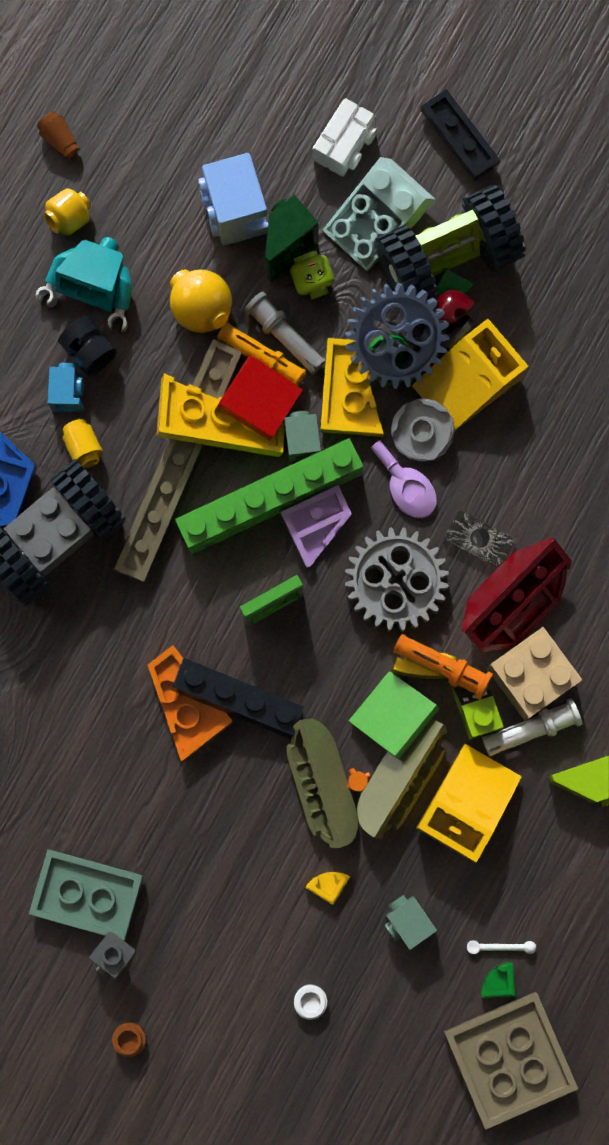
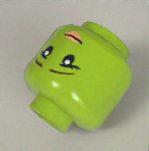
M313 251L293 259L295 264L290 267V274L298 294H310L312 300L329 293L327 287L334 283L335 277L325 255H318L317 251Z

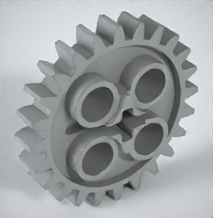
M391 527L388 531V537H384L378 530L376 531L375 542L365 537L366 549L360 546L355 547L359 558L349 557L348 562L355 567V569L345 570V575L353 578V580L345 583V588L354 589V592L348 596V601L358 600L354 611L359 612L364 609L366 613L363 621L365 622L372 616L376 618L375 628H378L383 621L387 623L388 632L391 631L393 624H398L400 631L404 632L407 622L416 629L418 627L417 618L427 623L429 621L427 611L435 614L439 611L434 601L443 603L445 597L439 591L447 590L449 585L441 582L440 579L448 577L449 571L439 570V568L445 564L446 560L445 558L435 559L439 548L436 547L429 550L427 548L430 541L429 538H426L421 543L417 541V531L409 538L406 534V528H402L400 536H395L394 530ZM395 551H403L407 554L409 561L403 565L395 564L391 559V554ZM379 557H383L396 577L403 576L402 586L414 597V603L409 602L398 583L390 584L392 576L385 566L379 562ZM371 569L379 570L383 575V580L377 584H372L366 580V572ZM415 576H422L426 579L428 587L424 590H416L411 586L410 580ZM388 595H397L402 600V606L392 610L386 606L384 599Z

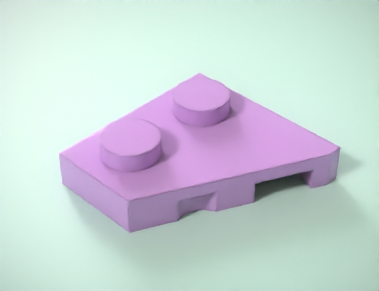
M339 485L280 512L306 568L315 562L316 558L352 514Z

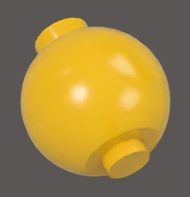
M186 269L177 272L170 281V288L172 289L170 308L174 318L182 327L192 332L206 333L219 329L226 324L232 309V295L224 279L208 270H193L189 272Z

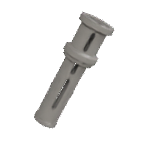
M264 292L257 294L245 307V314H251L263 326L262 331L265 334H273L308 369L311 375L315 374L321 368L320 365L325 364L326 360L285 321V313L282 310L278 311L266 299L267 295Z

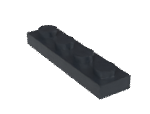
M183 658L171 687V691L289 739L294 736L295 729L293 726L299 721L304 706L186 658Z

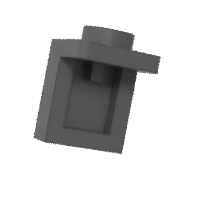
M111 931L107 933L89 958L95 962L93 967L106 978L112 976L116 979L128 966L127 963L135 954V949Z

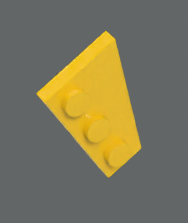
M328 338L320 432L383 437L384 433L379 421L375 399L367 378L368 372L360 374L357 368L361 362L353 364L350 360V357L356 352H349L346 349V345L354 341Z

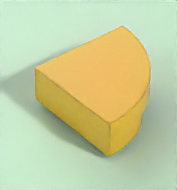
M325 872L314 877L305 888L334 905L350 876L340 872Z

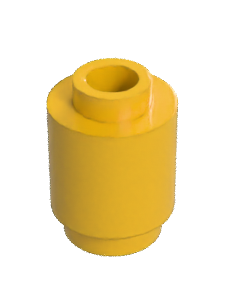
M84 419L74 420L66 424L62 429L64 434L62 439L72 461L75 459L83 468H90L98 464L99 458L103 455V450L92 426L87 424Z

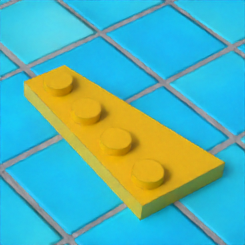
M163 374L161 378L156 437L275 457L282 455L285 423H281L275 435L269 441L216 407L222 397L214 398L202 393V389L191 384L188 386L174 381V377Z

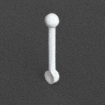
M472 940L468 942L467 950L471 954H476L479 951H525L527 954H533L536 951V944L532 941H527L525 944H479L477 941Z

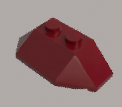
M552 537L513 552L468 598L461 630L482 653L517 646L561 601L567 578V569H570L572 560Z

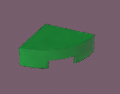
M444 268L435 284L437 286L436 293L438 296L447 290H457L465 294L472 287L473 283Z
M512 961L494 967L487 974L482 984L481 998L515 996Z

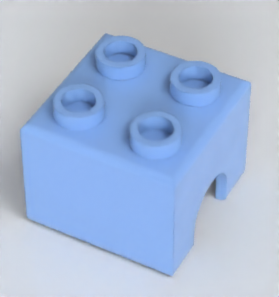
M245 153L203 165V177L199 178L198 182L202 201L208 212L213 237L219 236L222 245L225 246L267 234L268 222L265 219L267 207L251 155Z

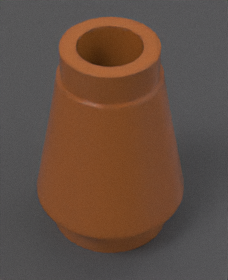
M53 111L38 122L39 135L63 155L65 159L71 158L80 150L62 115L59 116L56 111Z

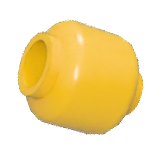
M67 188L46 202V212L43 213V216L52 231L57 234L70 235L89 222L91 204L82 192L77 193Z

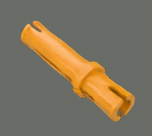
M228 322L221 328L217 336V340L242 352L241 354L246 357L251 355L297 386L300 385L306 375L305 369L284 358L282 352L272 351Z

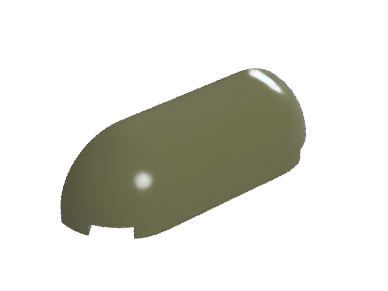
M315 719L300 720L293 726L295 733L291 738V744H288L286 749L307 823L314 836L319 835L326 843L330 844L329 847L340 848L347 846L356 836L358 816L351 791L347 788L348 781L336 743L329 730L321 722Z
M431 719L399 760L389 752L385 754L363 790L357 806L359 823L369 835L376 839H383L384 833L391 828L397 830L403 824L444 756L446 749L441 747L443 735L447 733L444 724Z

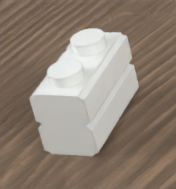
M343 99L313 146L312 159L340 176H344L349 168L354 170L362 156V153L359 151L364 143L370 145L377 133V128H375L376 116L362 107L360 108L354 102Z

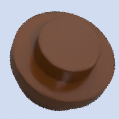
M132 1022L121 1024L114 1031L112 1037L115 1051L123 1057L138 1055L146 1043L144 1030L138 1024Z

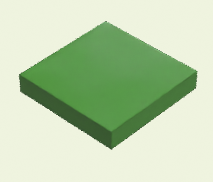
M295 575L240 606L242 616L247 625L252 626L303 597V584L298 575Z
M389 671L350 718L349 722L399 760L439 711V708Z

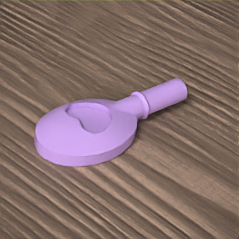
M381 440L376 442L371 449L387 468L386 470L392 475L389 488L392 499L397 507L406 515L416 519L430 516L437 502L436 493L430 481L415 469L402 468L399 465V461L395 460Z

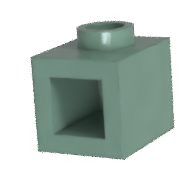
M298 411L290 414V417L284 418L290 462L301 461L321 451L316 414L309 415L308 411Z
M402 895L388 905L391 911L386 914L389 922L385 924V927L395 941L402 939L409 950L437 931L415 897L412 896L407 899L405 895Z

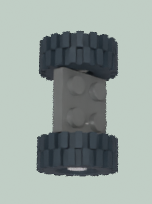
M75 459L50 479L54 485L53 488L4 528L8 535L0 527V580L25 607L50 586L44 578L48 573L95 534L103 542L127 521L103 489Z

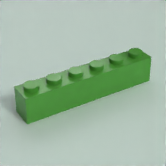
M350 438L178 517L175 521L192 555L278 515L280 512L324 491L363 475V464Z

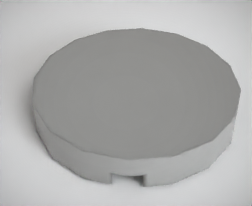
M421 398L406 403L398 410L393 418L391 433L395 446L400 453L411 460L427 462L436 460L446 453L453 442L455 427L452 416L444 406L435 400Z

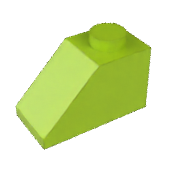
M609 756L548 776L551 784L590 803L601 801L602 807L609 805Z

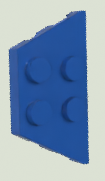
M0 432V527L3 529L21 514L37 466Z

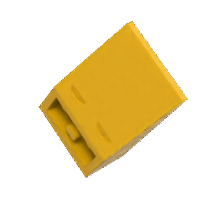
M487 319L450 349L440 359L442 362L440 365L434 364L431 367L432 375L426 372L422 375V382L417 380L412 387L421 398L435 400L444 406L453 418L456 431L523 379L529 366L493 323Z
M464 744L416 829L466 859L477 862L522 776L469 745Z

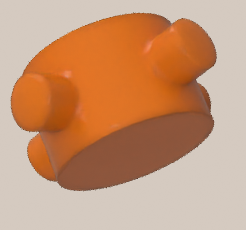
M352 768L348 771L350 776L347 788L362 794L371 775L369 772L366 774L356 772Z

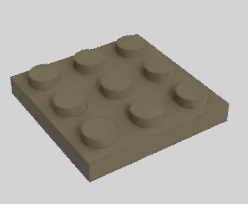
M533 992L444 1031L485 1130L578 1090L537 992Z

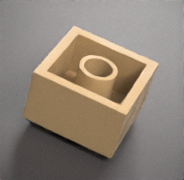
M544 627L491 663L487 668L489 672L493 673L492 677L524 721L582 681V678Z

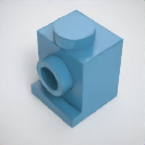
M60 363L58 367L49 368L47 404L52 412L84 413V406L80 398H78L83 397L84 380L79 378L77 373L78 366L76 364Z

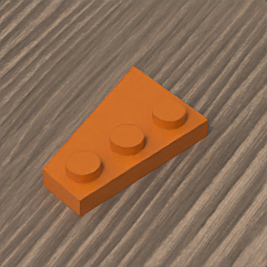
M172 645L150 662L148 668L162 704L180 761L183 762L232 724L233 721L223 711L171 691L183 660L181 654Z

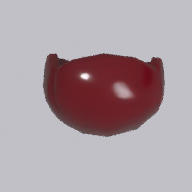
M447 290L435 298L438 303L433 310L441 308L445 312L438 320L455 323V317H460L465 311H469L474 305V301L460 291Z

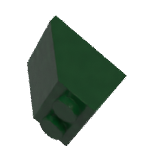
M295 195L291 196L288 200L282 199L278 201L271 209L269 215L265 259L267 278L270 282H273L294 265L293 259L309 253L319 245V222Z

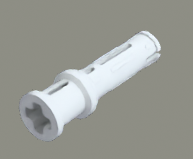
M567 699L566 704L550 710L544 708L538 713L539 716L482 737L489 757L545 734L551 737L555 736L557 731L574 724L577 727L583 725L573 699Z

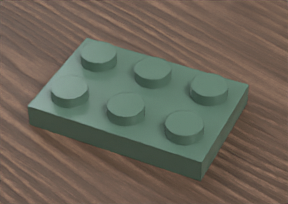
M47 849L29 915L104 936L112 931L125 941L144 875Z

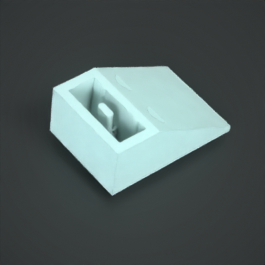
M380 157L324 227L323 231L368 271L380 260L376 254L375 238L403 225L411 229L436 199L392 159Z

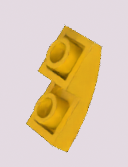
M441 653V654H443V655H445V656H447V657H449V658H451V659H453V660H455V661H458V658H456V657H454V656H451V655L445 654V653ZM397 657L392 673L412 678H445L405 657L404 659ZM430 659L431 661H433V662L439 664V662H437V661H435V660H433V659Z

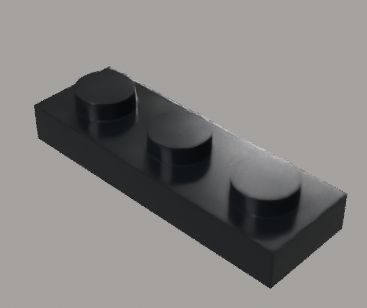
M447 89L421 105V112L473 181H476L499 165V157Z

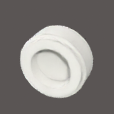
M312 984L301 987L294 998L296 1012L308 1020L319 1018L327 1007L325 992L320 987Z

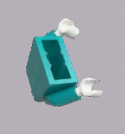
M104 237L99 245L84 240L76 248H71L57 255L45 279L47 285L40 287L36 291V299L41 303L44 296L50 293L47 306L49 308L54 307L58 302V296L54 292L56 288V292L110 312L114 307L116 308L115 313L108 319L109 328L112 330L115 319H122L121 332L124 333L128 327L124 313L129 308L132 282L129 269L123 265L124 256L117 251L119 248L118 243L110 237Z

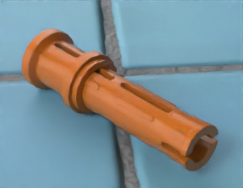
M404 634L400 636L393 653L399 654L449 679L448 683H450V686L454 688L460 686L476 694V699L478 700L482 699L493 676L491 672L485 674L469 666L468 661L464 659H459L457 662L432 648L406 637ZM415 651H417V652H419V653H421V654H423V655H425V656H427V657H429V658H431V659H433V660L439 662V664H437V663H435V662H433V661H431V660H429V659H427V658H425V657H423V656H421V655L415 653ZM465 676L477 681L478 683L466 678Z

